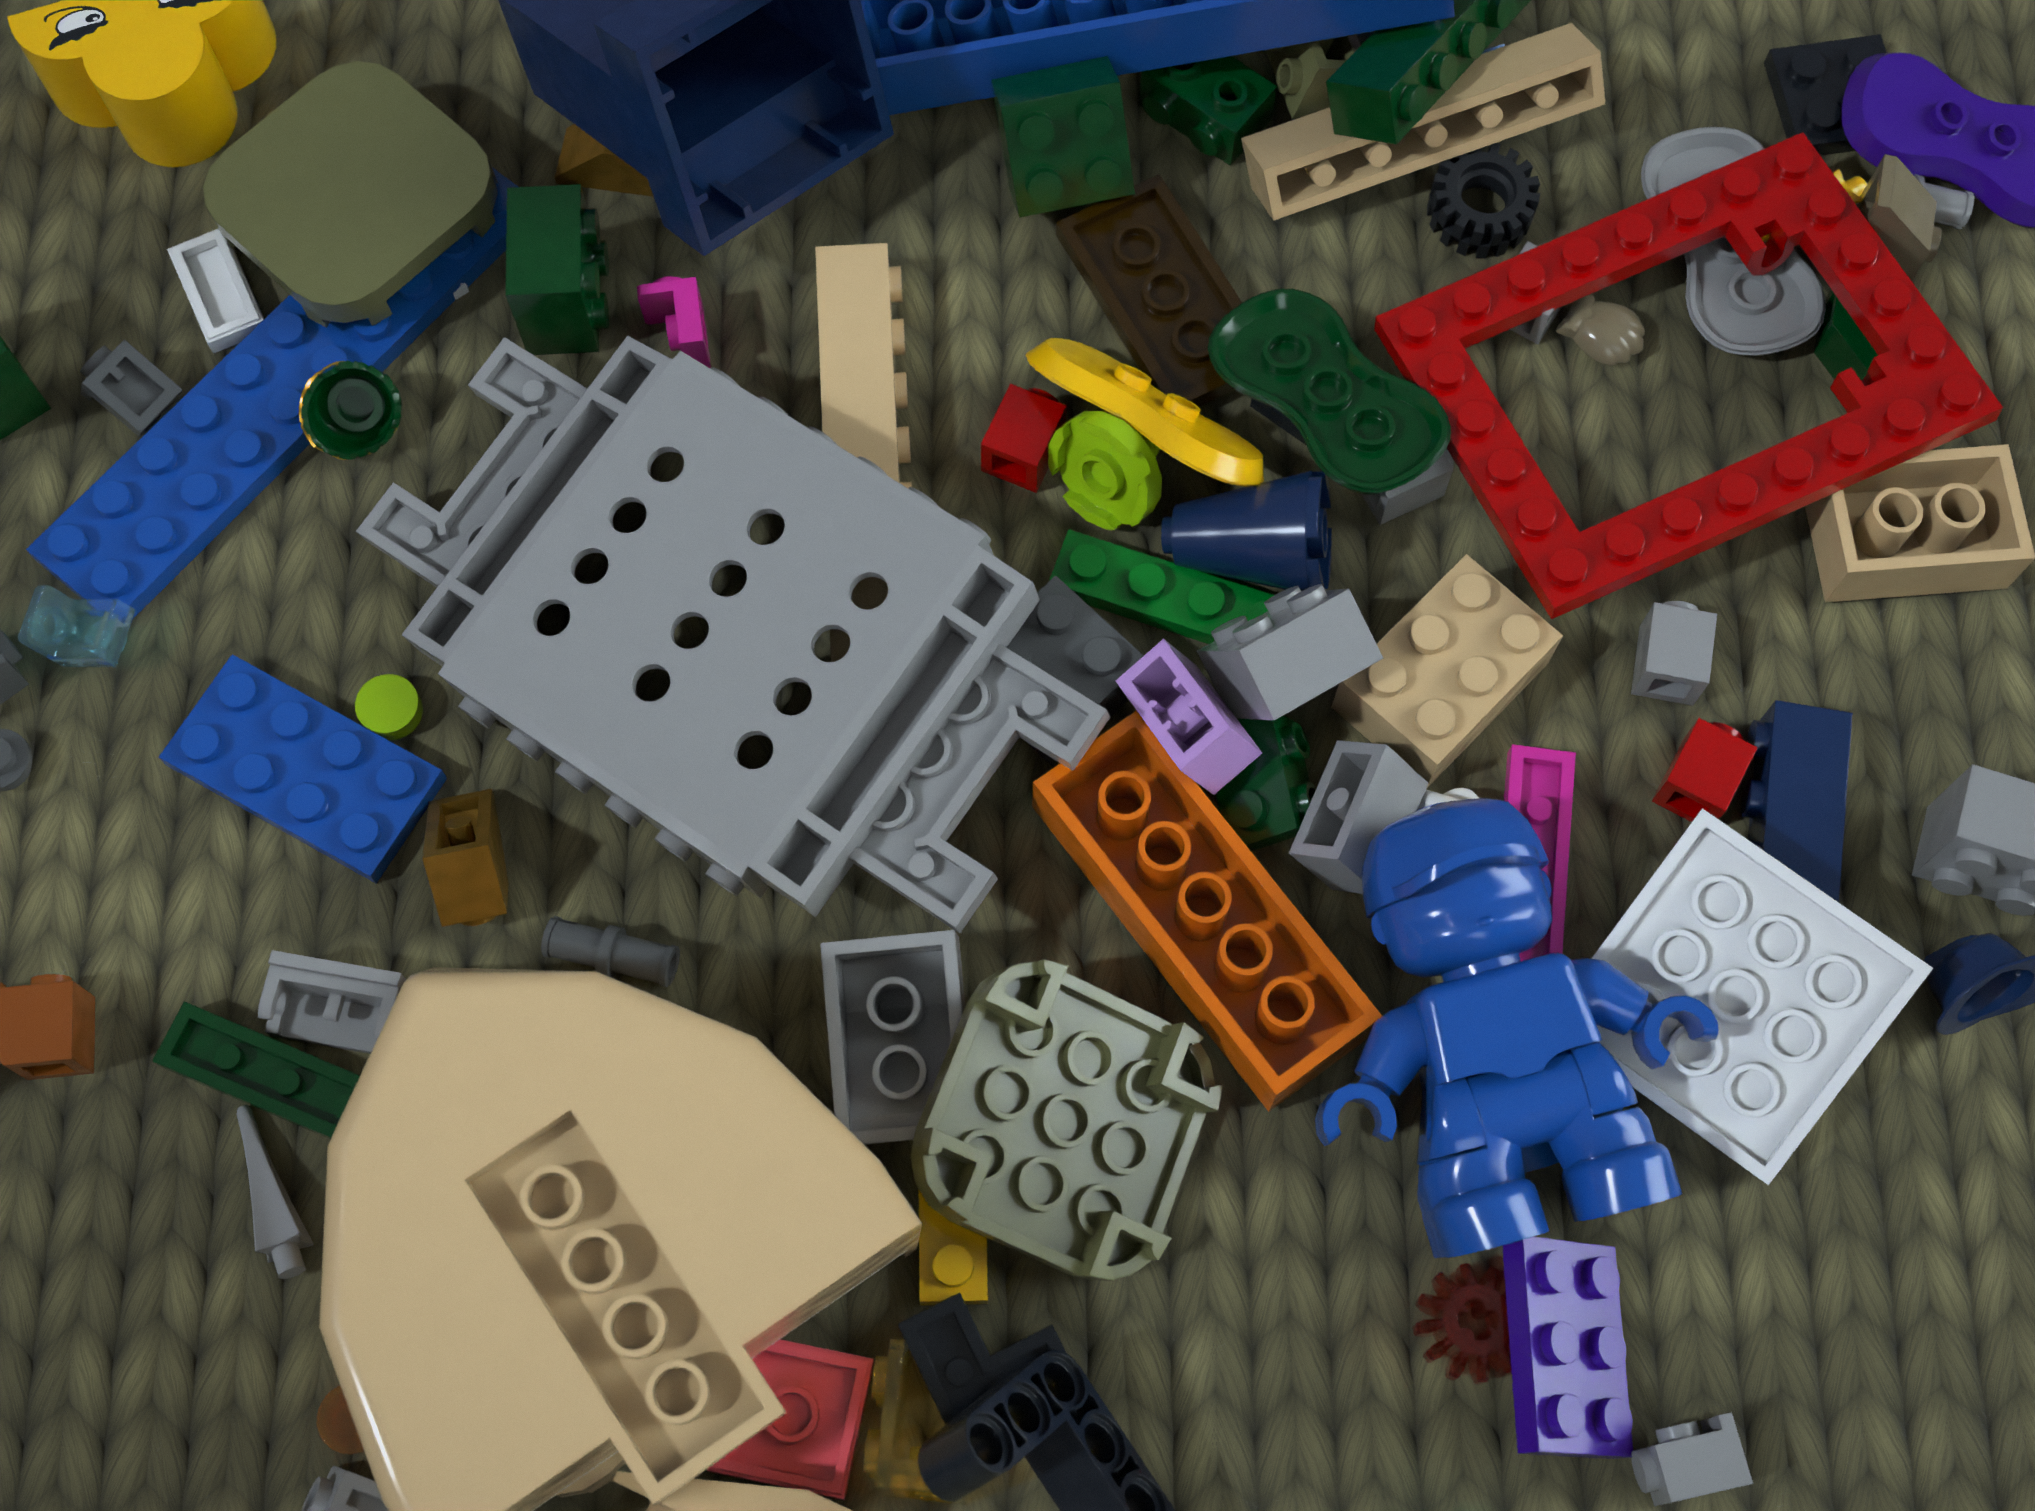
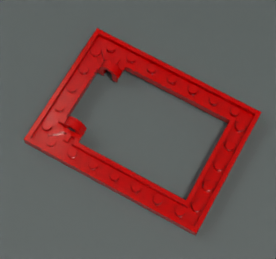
M1804 132L1375 316L1374 330L1403 378L1433 395L1448 415L1451 426V438L1447 450L1551 620L1997 421L2003 409L1998 399ZM1771 233L1768 241L1764 243L1761 237ZM1723 236L1726 237L1753 276L1766 274L1779 267L1791 255L1794 246L1800 244L1878 354V356L1873 357L1868 372L1862 380H1860L1852 367L1838 373L1830 389L1847 413L1579 532L1465 348L1535 319L1545 311L1553 308L1554 310Z

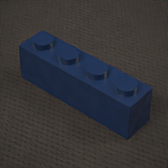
M1775 700L1760 720H1753L1747 736V742L1758 747L1753 756L1755 758L1753 779L1747 780L1741 800L1742 817L1750 818L1748 840L1839 902L1853 713Z

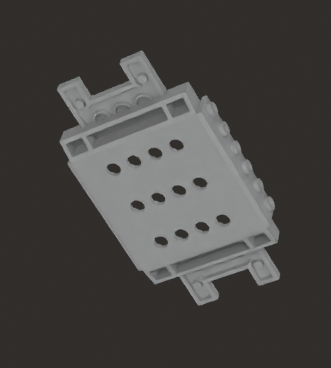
M627 336L591 385L586 388L504 337L468 386L476 396L510 416L511 419L443 509L438 512L393 482L356 530L365 541L436 587V590L402 633V636L421 653L442 666L438 675L464 697L458 707L467 715L488 729L497 720L512 730L506 740L535 761H538L542 754L546 753L561 763L555 770V773L582 793L587 794L591 787L595 786L610 796L604 806L634 828L644 819L659 829L660 832L654 840L681 860L686 862L692 853L699 856L711 865L705 875L733 895L738 896L741 890L746 888L761 898L768 889V886H770L816 917L849 869L855 864L958 933H961L998 878L994 872L946 842L1019 738L1074 771L1110 719L1107 709L1007 648L1040 601L1033 581L995 557L989 545L991 538L971 521L964 518H956L941 509L923 492L913 487L907 488L890 478L870 460L861 456L855 457L839 447L822 431L812 426H804L789 417L774 402L762 396L756 397L741 388L730 376L715 367L708 368L682 351L671 359ZM666 452H676L682 455L684 467L677 478L669 482H659L651 477L652 463L659 455ZM629 502H637L644 505L646 508V519L639 529L630 533H622L614 529L613 517L622 505ZM764 514H776L782 517L785 523L781 537L768 545H760L753 542L750 538V529L753 522ZM590 553H601L607 556L608 570L601 580L593 584H583L577 581L575 569L581 558ZM727 565L741 566L747 573V580L743 589L739 593L728 597L716 594L712 588V581L717 571ZM868 577H877L884 580L888 585V594L881 605L873 609H862L853 603V590L861 580ZM552 604L567 606L570 611V621L561 633L553 636L539 633L537 619L543 609ZM693 616L705 619L708 622L709 632L701 645L692 649H684L676 645L674 633L681 621ZM832 629L846 632L850 638V647L844 657L834 662H824L815 656V642L822 633ZM655 668L667 671L670 676V687L662 698L656 701H643L638 698L636 684L644 672ZM792 682L807 684L811 688L812 699L806 710L797 715H785L778 711L776 698L779 691L785 685ZM754 735H763L771 739L773 754L767 764L757 769H748L740 765L738 750L744 740Z

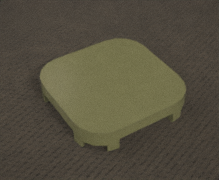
M355 61L333 66L314 77L224 150L210 166L203 185L205 207L232 249L235 246L239 248L301 304L308 318L327 328L330 321L348 323L368 318L372 326L392 315L386 301L470 229L482 238L495 223L492 212L498 195L496 185L498 181L487 154L478 142L399 74L378 63Z
M1044 959L1002 968L980 982L966 1003L915 1130L910 1155L915 1184L927 1204L949 1221L1065 1274L1098 1281H1114V1279L1131 1276L1150 1261L1159 1260L1172 1239L1163 1234L1164 1228L1206 1114L1219 1110L1223 1085H1215L1211 1060L1200 1044L1204 1037L1185 1022L1172 1024L1067 973L1068 965Z

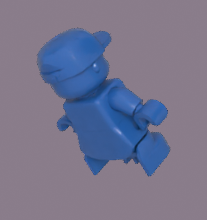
M1492 798L1441 802L1423 807L1387 825L1371 840L1362 867V891L1367 918H1372L1371 927L1375 938L1381 944H1386L1394 964L1407 974L1423 978L1442 976L1443 983L1431 985L1412 996L1406 1004L1389 1010L1374 1022L1355 1069V1073L1361 1077L1359 1082L1348 1084L1328 1094L1319 1105L1315 1117L1316 1134L1321 1143L1326 1146L1341 1136L1338 1125L1340 1109L1347 1102L1359 1103L1370 1110L1374 1118L1375 1127L1372 1135L1384 1142L1391 1141L1396 1131L1397 1122L1396 1111L1389 1097L1390 1095L1400 1097L1415 1075L1419 1074L1422 1087V1101L1417 1164L1419 1165L1417 1200L1434 1258H1451L1467 1255L1548 1232L1549 1228L1537 1189L1530 1180L1525 1179V1173L1556 1163H1560L1563 1169L1561 1175L1562 1183L1574 1222L1605 1217L1682 1195L1670 1153L1663 1144L1656 1142L1647 1115L1639 1106L1623 1111V1107L1638 1103L1636 1094L1619 1064L1600 1043L1602 1038L1597 1025L1623 1036L1629 1030H1632L1633 1048L1639 1059L1651 1070L1663 1067L1670 1055V1052L1662 1045L1659 1036L1661 1024L1666 1017L1677 1019L1683 1024L1691 1040L1709 1042L1717 1039L1719 1032L1718 1022L1713 1012L1700 1000L1688 996H1672L1652 1004L1647 1001L1648 991L1604 960L1590 958L1570 960L1564 954L1550 953L1521 961L1519 954L1533 948L1547 934L1552 922V909L1549 900L1552 890L1551 883L1547 874L1541 870L1550 862L1540 839L1527 818L1509 802Z

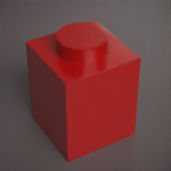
M1010 383L981 442V471L1037 493L1049 469L1048 445L1055 431L1066 423L1067 405L1059 403L1052 394L1042 389L1029 388L1026 390Z
M1698 718L1679 746L1652 802L1690 822L1695 819L1702 808L1717 819H1720L1726 812L1758 747L1744 741L1742 735L1729 725L1719 722L1709 723Z

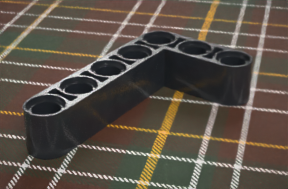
M1052 1349L999 1381L927 1439L919 1449L918 1466L921 1477L929 1490L943 1501L955 1502L1007 1472L1025 1457L1060 1511H1176L1081 1367L1070 1355L1061 1350Z

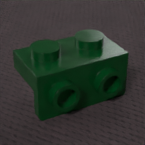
M1284 715L1276 720L1238 719L1262 754L1216 793L1219 812L1250 851L1296 837L1316 791L1315 785L1309 781L1305 759L1310 756L1306 734L1297 722Z

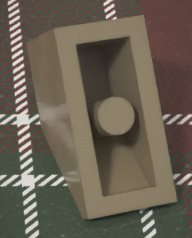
M1885 154L1860 196L1862 202L1856 203V205L1912 281L1924 262L1931 263L1934 260L1940 245L1942 229L1941 227L1934 226L1937 201L1897 156Z

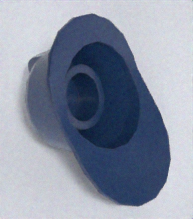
M1988 933L1957 939L1926 956L1923 960L1933 967L1926 979L1930 984L1933 995L1943 1010L1936 1030L1943 1035L1957 1033L1981 1020L2035 1003V955L2026 957L1997 935Z

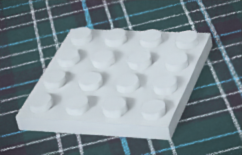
M1703 808L1591 958L1608 962L1648 991L1647 1001L1652 1004L1672 996H1688L1700 1000L1711 1009L1718 1022L1719 1032L1717 1039L1709 1042L1691 1040L1684 1025L1677 1019L1666 1017L1663 1020L1659 1030L1660 1041L1664 1048L1670 1052L1663 1067L1651 1070L1639 1059L1633 1048L1632 1030H1629L1623 1036L1597 1025L1602 1038L1600 1043L1619 1064L1633 1088L1767 1185L1771 1183L1933 969V967Z

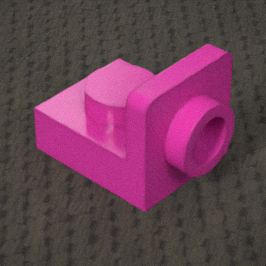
M667 276L659 278L653 283L638 285L636 287L637 297L645 323L648 325L666 323L671 352L681 350L698 362L711 368L704 306L696 277L682 279L680 277Z

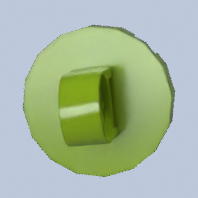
M1083 411L1055 431L1048 445V466L1051 475L1053 476L1060 471L1062 480L1069 489L1063 495V498L1086 521L1105 530H1116L1122 524H1130L1133 527L1153 512L1161 498L1162 476L1156 460L1160 448L1123 419L1104 411Z

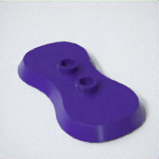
M1874 54L1865 58L1855 68L1847 83L1842 101V125L1850 145L1861 157L1878 167L1885 154L1897 156L1913 175L1935 177L1956 184L1967 191L1973 192L1978 200L2003 219L2013 224L2035 227V106L1998 103L1975 95L1958 85L1931 62L1913 54Z

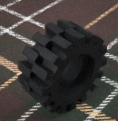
M1494 143L1489 146L1488 152H1482V149L1479 148L1468 152L1467 155L1462 154L1440 163L1429 195L1427 216H1432L1429 225L1433 233L1443 229L1440 242L1446 247L1453 240L1459 242L1456 253L1466 256L1468 247L1476 248V258L1486 259L1489 248L1492 247L1495 256L1498 257L1506 254L1508 245L1513 249L1521 243L1523 235H1527L1539 204L1541 193L1537 192L1540 182L1538 175L1530 177L1533 166L1528 160L1520 165L1516 164L1519 152L1510 148L1506 156L1498 154L1501 144ZM1469 188H1485L1498 194L1505 202V208L1496 213H1482L1465 204L1461 194Z

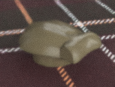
M1592 294L1574 301L1568 314L1556 327L1557 333L1572 338L1589 357L1606 365L1627 363L1630 361L1631 355L1639 354L1643 351L1644 342L1642 337L1645 335V329L1637 314L1620 304L1595 301V297Z

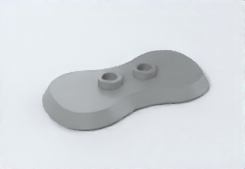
M1702 127L1670 135L1652 146L1644 157L1641 169L1643 191L1647 199L1765 148L1752 136L1738 129L1727 127ZM1725 236L1684 253L1687 264L1686 303L1689 316L1701 335L1715 348L1725 353L1736 355H1763L1784 351L1810 339L1822 325L1826 311L1823 287L1814 271L1794 248L1791 255L1779 267L1760 276H1753Z

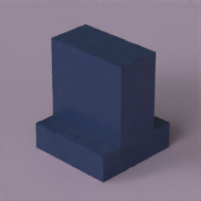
M498 0L533 94L648 179L664 227L703 256L894 135L860 0Z

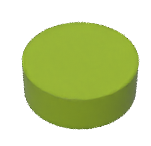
M384 674L370 679L361 687L355 700V712L363 727L392 741L401 739L415 730L422 718L423 704L410 681L399 675Z

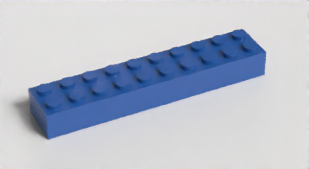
M860 0L889 115L994 97L992 79L1108 56L1118 76L1455 17L1453 0Z

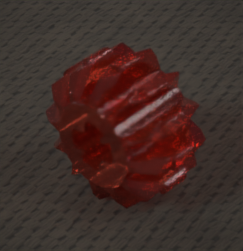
M1469 1263L1461 1264L1456 1269V1283L1443 1272L1438 1273L1431 1280L1437 1296L1421 1294L1415 1303L1421 1312L1433 1317V1319L1417 1322L1413 1326V1334L1421 1338L1434 1336L1437 1342L1424 1352L1423 1358L1427 1363H1431L1439 1359L1444 1353L1449 1356L1450 1359L1445 1369V1377L1452 1381L1460 1377L1466 1363H1468L1470 1376L1476 1385L1484 1384L1489 1380V1364L1496 1372L1503 1376L1510 1373L1511 1357L1508 1353L1510 1351L1506 1290L1501 1294L1495 1290L1499 1281V1270L1493 1267L1487 1269L1482 1275L1479 1284H1477L1475 1272ZM1468 1308L1471 1309L1474 1319H1484L1487 1325V1329L1476 1336L1478 1340H1474V1334L1471 1329L1460 1328L1458 1324V1319L1469 1311Z

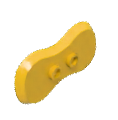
M1063 338L1046 339L1026 353L1025 356L1028 363L1044 377L1076 396L1123 419L1161 450L1192 469L1213 479L1236 486L1251 487L1264 482L1263 454L1260 450L1240 435L1201 415V409L1191 401L1173 393L1164 394L1150 384L1152 379L1147 374L1137 368L1121 363L1088 345Z

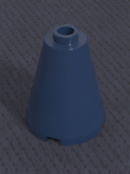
M1308 471L1260 483L1259 485L1243 487L1176 504L1172 517H1163L1161 543L1163 553L1173 554L1174 563L1177 566L1283 590L1299 586L1300 590L1303 591L1318 584H1322L1324 589H1328L1332 556V528H1328L1327 512L1325 509L1331 508L1328 476L1323 471Z

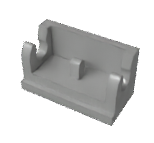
M272 950L268 962L270 966L259 1002L258 1018L268 1019L265 1032L269 1036L371 1054L402 985L407 979L399 972Z

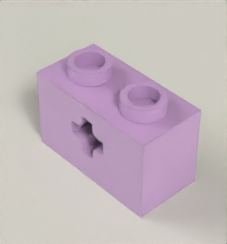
M1162 639L1116 680V683L1179 770L1211 794H1216L1262 754L1261 750L1197 665L1165 639Z

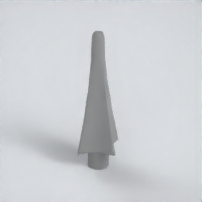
M242 1105L238 1107L236 1115L243 1139L248 1169L255 1252L267 1254L268 1263L274 1261L278 1278H292L306 1270L300 1249L313 1246L314 1243L296 1212L273 1165L252 1109L248 1105Z

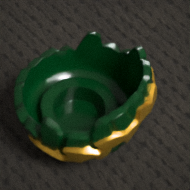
M337 361L318 371L307 381L299 404L301 428L313 448H317L340 460H352L357 458V456L363 457L378 451L381 446L385 445L393 437L399 427L402 416L401 396L389 375L384 374L372 365L368 366L357 361Z

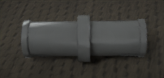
M558 916L550 918L541 944L543 957H554L594 967L595 972L611 978L618 973L658 983L664 987L672 984L680 959L679 946H669L626 935L625 928L615 925H609L604 930L563 920L562 917Z

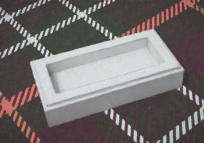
M219 229L167 249L213 354L240 343L264 320L234 248L230 247Z

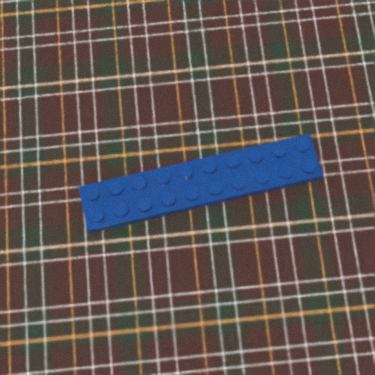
M492 167L498 181L496 184L498 195L492 212L495 223L482 238L470 229L390 297L386 302L392 315L373 326L367 318L348 323L330 321L328 327L325 328L308 318L301 304L289 295L26 549L28 553L121 631L310 444L301 428L299 404L302 391L307 381L314 374L337 361L362 362L368 366L372 365L383 372L455 301L453 293L461 287L462 283H466L469 287L506 250L507 188L518 186Z

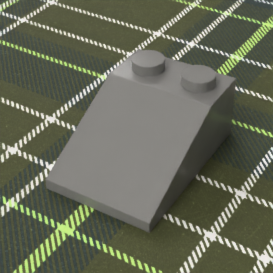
M955 930L820 943L835 1116L863 1144L914 1140L916 1127L965 1008L959 936Z

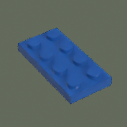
M233 654L159 755L160 760L169 768L377 884L428 808L429 801H433L447 780L446 775L440 768Z

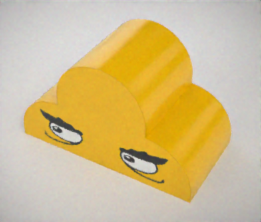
M63 0L7 16L12 34L61 113L70 120L88 127L108 128L118 126L129 147L139 157L152 164L164 167H183L199 163L214 155L227 143L235 129L238 115L237 103L233 92L257 80L269 67L276 50L275 29L263 0Z

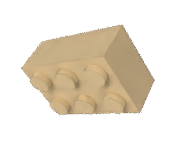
M2009 444L1930 450L1805 506L1825 602L2008 589L2035 559Z
M1466 554L1377 643L1383 659L1339 683L1331 708L1371 743L1387 744L1428 782V788L1545 668L1563 635Z

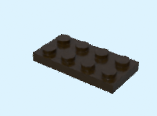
M1158 174L1135 185V194L1103 200L1056 222V236L1140 371L1152 379L1150 384L1166 395L1168 393L1179 395L1200 407L1235 390L1219 376L1213 367L1208 353V342L1215 326L1225 315L1240 305L1242 301L1162 177Z

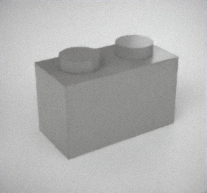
M1337 740L1289 854L1330 889L1363 894L1362 867L1371 840L1387 825L1417 811L1428 782L1387 744Z

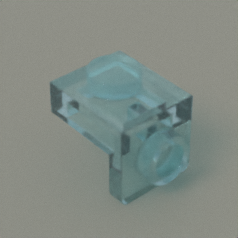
M38 585L31 598L18 634V640L20 643L63 667H116L120 654L127 643V634L136 610L119 599L74 600L50 585Z

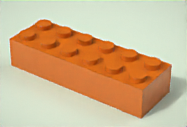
M1137 710L1097 737L1074 771L1060 763L1033 782V809L1268 1112L1368 1039L1372 1026L1382 1016L1381 1013L1197 783L1179 770Z

